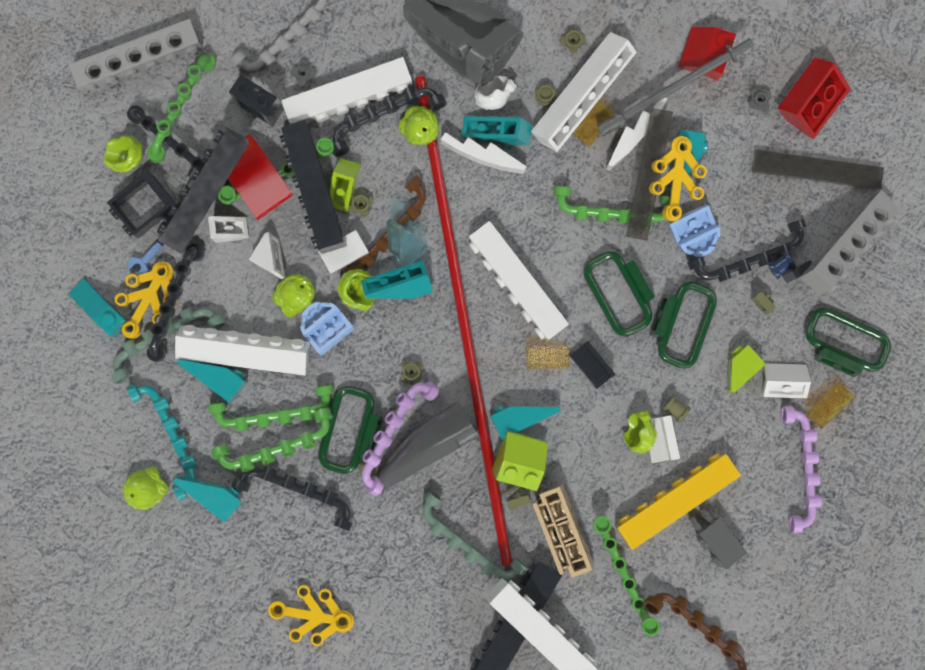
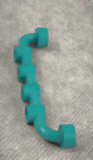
M135 384L126 387L133 403L141 400L142 394H148L151 397L187 477L197 478L194 468L198 467L193 455L188 456L185 451L188 444L184 436L179 437L175 430L179 428V425L174 415L171 417L168 415L166 409L170 408L166 397H160L156 389L151 386L143 385L136 387ZM176 484L172 486L179 502L188 498L186 492Z

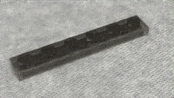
M656 108L650 109L625 237L648 241L657 196L650 192L649 186L652 182H657L661 173L653 171L652 163L665 155L672 111ZM660 162L657 164L658 170H661L662 164ZM656 184L655 187H654V189H655L656 192H657V190H658V185H657V184Z
M755 150L752 172L880 190L882 188L884 167Z

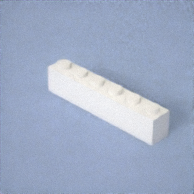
M612 32L607 35L532 129V134L541 144L556 152L559 151L637 53L628 39Z
M401 57L281 101L290 125L304 120L307 123L313 121L323 122L329 119L328 116L336 113L337 115L349 112L350 108L356 106L357 108L369 105L370 101L375 99L382 101L389 94L395 92L401 94L405 88L413 85L405 60Z
M490 221L469 236L470 243L468 245L475 254L479 252L483 258L481 262L488 271L492 269L496 275L494 279L497 284L509 291L508 298L514 305L519 304L523 310L520 312L528 323L532 321L536 327L534 331L541 340L544 338L546 341L550 340L569 325Z
M192 325L180 326L175 336V359L306 375L309 365L310 342L301 339L290 340L278 336H260L256 333L244 334L237 331H220L215 328H197Z
M501 578L483 597L557 669L598 670L592 665L595 661L586 652L582 655L578 651L580 646L572 638L567 641L563 637L565 632L556 623L552 626L548 622L550 617L542 609L537 612L533 608L535 603L527 595L522 597L518 593L520 588L512 580L507 583Z

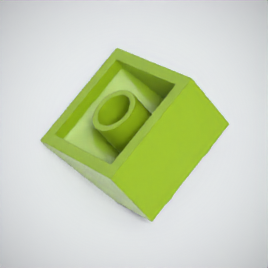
M507 430L492 468L495 479L537 491L545 473L548 442Z

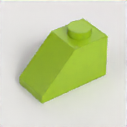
M342 158L339 159L333 171L330 195L335 209L348 212L358 182L361 164Z
M739 345L730 353L732 357L728 360L727 392L729 394L735 393L766 365L749 345L744 347Z

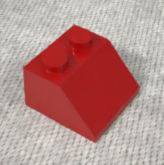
M691 27L678 67L693 72L725 53L726 45H730L732 48L736 34L717 27ZM727 62L703 76L718 81L723 75Z

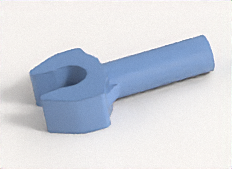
M156 242L142 258L132 257L128 262L127 269L131 271L136 265L140 264L141 270L137 272L136 276L150 272L148 263L163 246Z

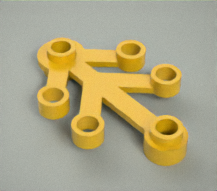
M684 136L674 138L670 145V151L661 159L655 160L652 163L654 172L663 173L667 169V164L675 159L674 167L657 182H652L649 186V190L653 195H660L664 192V187L672 181L670 204L666 205L662 211L663 217L667 221H677L682 215V210L679 206L681 183L689 191L691 199L700 200L704 196V190L694 184L683 168L684 160L692 169V175L695 178L705 177L707 169L705 166L699 165L691 154V142ZM681 143L684 145L683 151L680 150ZM659 162L662 164L661 170L657 168ZM698 168L701 169V174H700V175L697 174V169H698ZM656 184L659 186L658 192L654 189ZM696 189L699 192L698 197H695L694 195ZM673 209H676L675 216L672 215Z
M158 262L150 272L137 276L130 274L126 277L125 282L131 288H136L140 283L152 281L149 288L126 295L119 293L115 296V303L120 307H126L129 303L141 300L131 320L122 326V333L125 337L135 339L140 335L141 327L139 323L150 304L154 314L152 322L154 324L157 323V317L161 316L157 291L162 285L165 294L163 303H165L169 296L167 286L174 275L173 267L169 263ZM160 269H165L164 275H159ZM136 278L135 284L130 285V279ZM120 297H125V302L120 304ZM132 325L133 331L128 333L127 327Z
M306 584L301 585L297 589V595L303 598L311 611L287 607L282 601L273 602L268 609L269 615L273 619L290 616L309 620L301 627L290 631L289 639L292 642H299L303 635L322 622L331 624L322 632H315L311 636V643L314 646L322 645L324 640L336 631L341 633L349 631L354 624L353 615L349 611L340 610L332 598L330 589L324 588L319 592L320 601L325 602L332 613L326 614L321 610L311 595L310 587ZM303 587L308 590V594L302 595L300 593V589ZM322 592H328L329 598L323 599ZM275 606H281L282 612L276 613ZM345 617L347 624L341 625L339 618ZM294 631L299 632L300 637L298 639L292 637ZM319 635L321 637V642L316 643L314 641V636Z

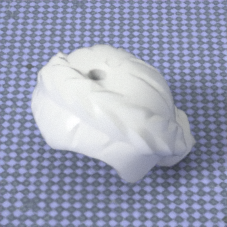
M501 75L495 76L485 86L478 84L474 94L476 105L485 110L500 109L506 104L510 93L515 91L517 85L512 79Z

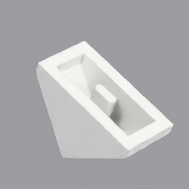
M208 217L210 238L215 243L249 238L246 217Z
M267 232L263 235L249 260L262 269L283 279L285 278L280 241Z

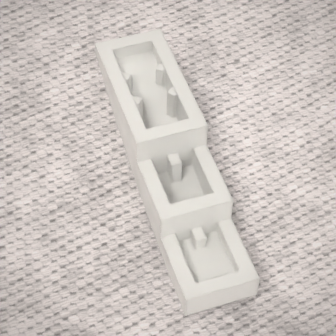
M665 97L655 103L651 114L642 111L634 130L626 126L609 161L607 170L613 169L642 141L656 121L668 98Z
M446 132L440 139L441 144L479 164L519 174H524L527 166L493 143H490L487 149H485L468 137L464 144H462Z

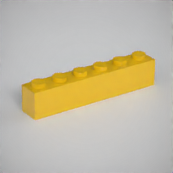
M719 453L712 455L707 459L708 464L703 467L698 465L690 471L691 475L686 479H683V477L677 479L671 484L673 486L668 491L663 489L653 496L655 500L649 504L644 502L636 507V513L631 516L626 514L617 521L619 524L615 528L631 550L635 549L739 478L741 474L728 455H720Z

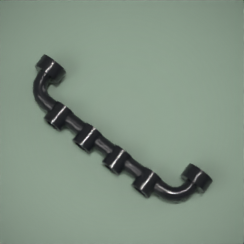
M411 86L402 91L403 97L395 99L394 96L386 97L383 100L384 106L376 109L375 105L365 107L363 110L365 115L357 118L355 114L346 116L344 118L346 124L337 128L333 135V155L340 157L349 152L350 149L347 142L341 140L345 133L357 131L362 125L368 122H376L381 116L387 113H395L400 107L406 104H414L419 98L424 96L430 97L428 104L431 110L438 111L447 105L444 95L437 94L431 88L424 87L415 90Z
M134 105L128 109L127 117L132 123L141 124L146 131L152 132L155 135L158 133L156 122L152 117L146 116L145 111L140 106ZM172 134L163 140L162 144L170 146L178 157L186 159L193 168L196 166L200 167L203 162L201 157L194 156L185 144L178 143L173 139Z
M804 218L787 224L789 231L795 232V238L791 242L711 272H706L702 266L706 265V262L702 256L687 262L689 270L694 269L696 274L703 280L709 281L718 278L719 282L732 278L730 273L738 271L740 275L751 271L750 266L758 263L759 267L765 266L768 262H771L770 258L775 256L780 258L785 251L791 256V250L796 249L803 242V228L807 227Z
M197 243L190 244L186 249L182 262L176 264L175 271L177 276L175 281L167 286L168 299L159 307L161 317L159 322L151 327L153 337L150 347L147 349V357L153 362H161L166 357L165 349L159 344L161 339L167 334L166 326L169 318L175 314L174 305L177 297L183 293L182 285L185 277L191 273L190 264L192 261H201L205 256L204 248Z
M265 466L264 470L254 468L243 472L239 479L234 478L232 487L248 492L251 484L247 483L248 479L254 476L337 507L341 510L342 516L341 518L336 517L334 526L350 531L353 523L349 522L350 508L344 501L337 498L338 494L327 489L325 493L317 491L318 486L306 482L305 485L296 483L298 478L285 474L284 478L276 475L277 470Z

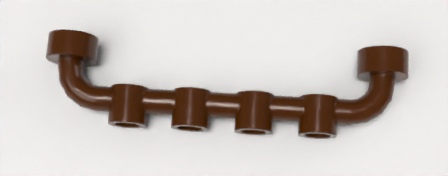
M417 175L405 187L410 193L413 191L417 193V200L368 250V254L361 257L355 264H349L341 268V270L347 273L349 270L362 269L364 266L369 269L377 260L374 256L379 251L384 253L392 245L390 242L391 238L394 235L399 238L407 229L404 225L409 220L414 222L422 214L419 210L425 203L426 194L420 185L423 181Z
M662 592L655 596L649 595L645 600L644 607L652 614H659L663 608L662 601L667 602L674 613L682 615L688 620L690 627L702 632L709 643L717 645L725 657L732 658L737 663L738 669L733 670H747L745 659L737 652L739 649L738 643L731 639L725 642L720 637L722 630L718 626L711 625L709 628L703 622L705 615L702 612L695 610L692 613L686 607L689 602L683 596L675 598L669 593Z

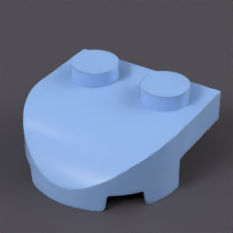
M704 204L681 215L677 221L667 222L675 243L685 253L702 257L711 253L716 248L715 244L718 237H720V228L715 223L709 205Z
M315 302L308 306L302 314L301 331L320 356L355 329L343 313L330 302Z

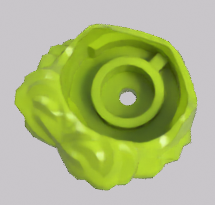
M411 105L406 110L405 117L399 121L398 130L412 145H426L434 141L438 136L439 122L432 110L424 106Z
M126 135L112 138L106 145L104 164L114 172L120 173L135 169L143 157L142 144L134 136Z
M362 269L349 270L347 273H344L337 287L342 302L348 307L367 312L373 306L375 299H366L361 280L372 276Z
M289 274L276 286L272 300L277 306L281 307L282 312L288 318H292L297 313L304 312L312 304L315 289L313 283L306 276Z
M648 410L631 413L627 419L629 429L623 434V439L627 447L634 453L643 454L650 451L657 438V431L651 422V415Z
M151 466L127 476V480L122 488V494L129 506L135 509L148 510L162 500L169 487L165 480L161 478L156 467Z

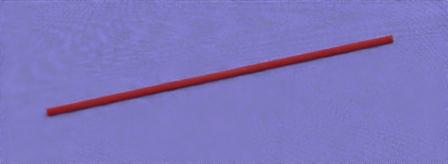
M425 76L415 78L417 90L424 87L427 88ZM428 96L419 98L420 107L424 106L431 110L428 104ZM437 139L427 144L500 558L502 566H509L512 563L498 480L495 479L492 471L494 465L493 451Z

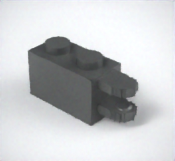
M702 507L699 509V512L708 522L705 526L701 527L698 520L692 515L688 520L697 530L696 534L699 536L697 539L698 543L704 550L708 548L713 554L710 558L718 568L722 566L728 569L745 556L747 552L722 519L719 517L713 519L705 508Z

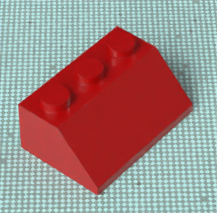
M815 57L781 102L778 110L786 121L811 139H815L851 88L835 63Z

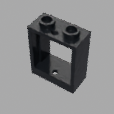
M241 74L229 91V94L238 106L272 128L284 111L278 97Z
M148 170L107 202L111 207L108 210L116 220L120 218L124 223L122 226L124 231L130 237L134 235L138 239L168 215V211L173 203L177 204ZM148 184L166 206L139 228H136L120 206Z

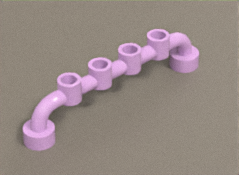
M433 382L416 383L408 390L407 394L402 392L397 396L396 403L400 406L396 413L390 411L386 415L385 422L389 425L384 432L380 430L375 434L374 442L377 443L373 451L369 449L363 454L362 459L366 464L362 471V480L366 485L365 489L368 493L377 496L383 490L384 485L382 481L376 476L371 477V471L381 462V454L384 449L391 445L392 435L396 429L402 426L403 416L407 410L413 407L416 394L420 392L421 396L428 401L436 398L439 387Z
M783 406L781 409L782 422L789 424L794 423L795 419H798L802 427L800 438L803 442L802 462L805 469L803 482L806 486L805 505L808 513L805 519H802L800 515L789 517L790 532L802 533L803 528L809 527L816 519V508L822 506L821 495L815 494V486L820 485V474L818 472L814 473L813 464L819 462L818 452L812 451V442L817 441L816 429H811L806 414L794 410L793 406Z

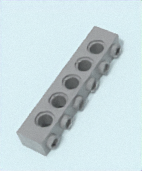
M190 19L68 65L77 88L82 93L90 94L96 92L101 86H112L118 83V80L125 77L127 79L133 78L138 75V72L154 70L162 63H173L178 60V57L183 55H194L199 49H202V45L194 24ZM177 39H181V40H182V42H181V44H180L179 46H177V47H173V46H172V44H173V42H174L175 40H177ZM161 47L160 53L152 54L154 48ZM141 54V59L138 62H132L135 55ZM121 62L120 68L117 70L112 69L114 63ZM95 70H101L98 77H92Z
M882 189L868 197L801 276L803 281L818 296L826 292L830 294L835 291L839 286L837 282L844 279L851 272L849 268L862 259L860 256L862 252L864 253L873 246L872 240L878 238L884 232L883 227L889 225L895 219L894 214L898 211L899 207Z

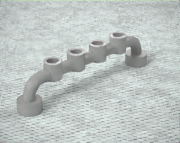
M319 0L310 7L305 15L294 22L289 30L281 35L269 49L265 50L255 62H247L248 56L240 50L230 59V63L235 68L240 66L247 71H256L263 65L270 67L277 60L274 55L279 50L285 53L292 46L290 40L295 35L301 38L308 29L305 26L310 21L315 24L322 18L323 14L320 11L326 6L327 0Z

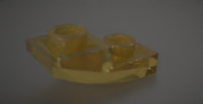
M838 382L806 414L822 429L855 397Z

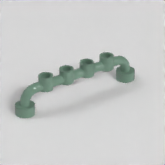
M187 308L180 312L181 319L175 322L172 318L169 319L166 326V336L175 334L180 326L191 325L203 316L209 318L207 321L208 327L215 328L216 330L223 327L226 321L222 315H217L209 308H200L195 311L192 308ZM151 329L142 334L143 340L138 343L135 340H130L122 345L124 350L116 355L113 360L114 373L111 377L115 384H120L131 377L128 369L122 368V362L129 357L139 354L141 350L150 347L153 337Z
M428 490L423 496L426 501L423 505L422 513L426 521L432 525L429 530L437 537H440L441 534L445 535L448 538L446 543L452 549L457 551L460 547L466 552L464 558L470 563L474 564L478 561L483 565L481 571L486 576L492 578L495 575L500 579L511 580L519 574L524 576L529 570V567L518 558H515L510 564L513 568L508 572L502 570L494 561L484 556L479 549L470 545L461 535L452 531L443 521L432 515V506L437 508L442 502V499L436 493Z

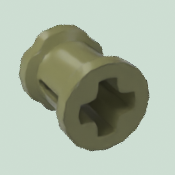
M674 394L666 402L662 410L668 411L676 418V422L680 423L690 412L691 408L684 406L676 399L677 396Z

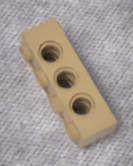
M560 484L542 491L539 494L541 500H536L533 503V507L559 574H564L567 568L571 577L592 571L595 564L564 485ZM545 510H548L550 517H547ZM554 528L556 530L558 537H555L553 533ZM561 551H564L566 558H563Z

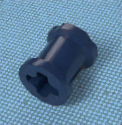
M786 251L777 260L767 263L768 268L777 280L780 278V275L789 269L796 268L795 263Z

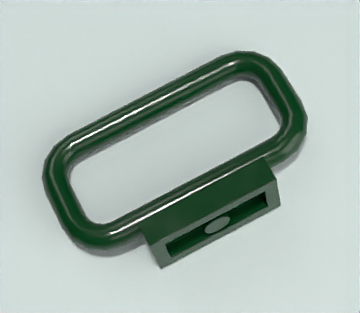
M607 251L586 263L583 273L584 278L615 333L628 337L645 329L652 320V311L647 302L655 299L635 261L632 260L626 264L618 253ZM607 260H613L616 263L644 314L641 321L628 328L621 327L592 275L593 268Z
M689 281L683 283L678 288L676 295H663L650 335L660 338L657 349L658 355L667 364L686 369L696 363L717 305L716 294L712 289ZM688 290H693L707 296L708 305L690 356L687 360H681L669 355L666 347L684 295Z
M818 308L812 313L806 326L805 336L807 341L815 348L820 349L814 360L851 377L858 376L862 373L863 369L870 372L879 371L887 362L891 351V342L888 336L829 308ZM822 316L829 317L879 340L882 343V350L877 362H867L817 339L814 336V330L819 318Z
M344 386L336 391L330 408L333 418L329 420V430L322 437L318 452L319 462L325 469L341 474L351 473L358 467L363 454L369 449L372 451L375 449L376 442H374V436L380 431L383 417L373 414L375 401L369 391L354 386ZM350 394L365 399L366 408L351 462L348 465H341L327 459V451L344 395Z

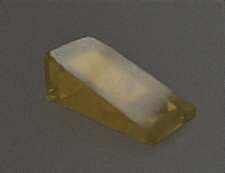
M598 100L574 131L573 135L590 147L600 134L597 124L612 117L615 111L601 100Z
M569 346L525 348L526 369L570 368Z

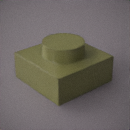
M761 291L751 298L765 315L771 313L776 308L773 304V298L767 293Z
M522 492L510 495L511 499L507 500L509 510L531 503L528 494L523 495Z

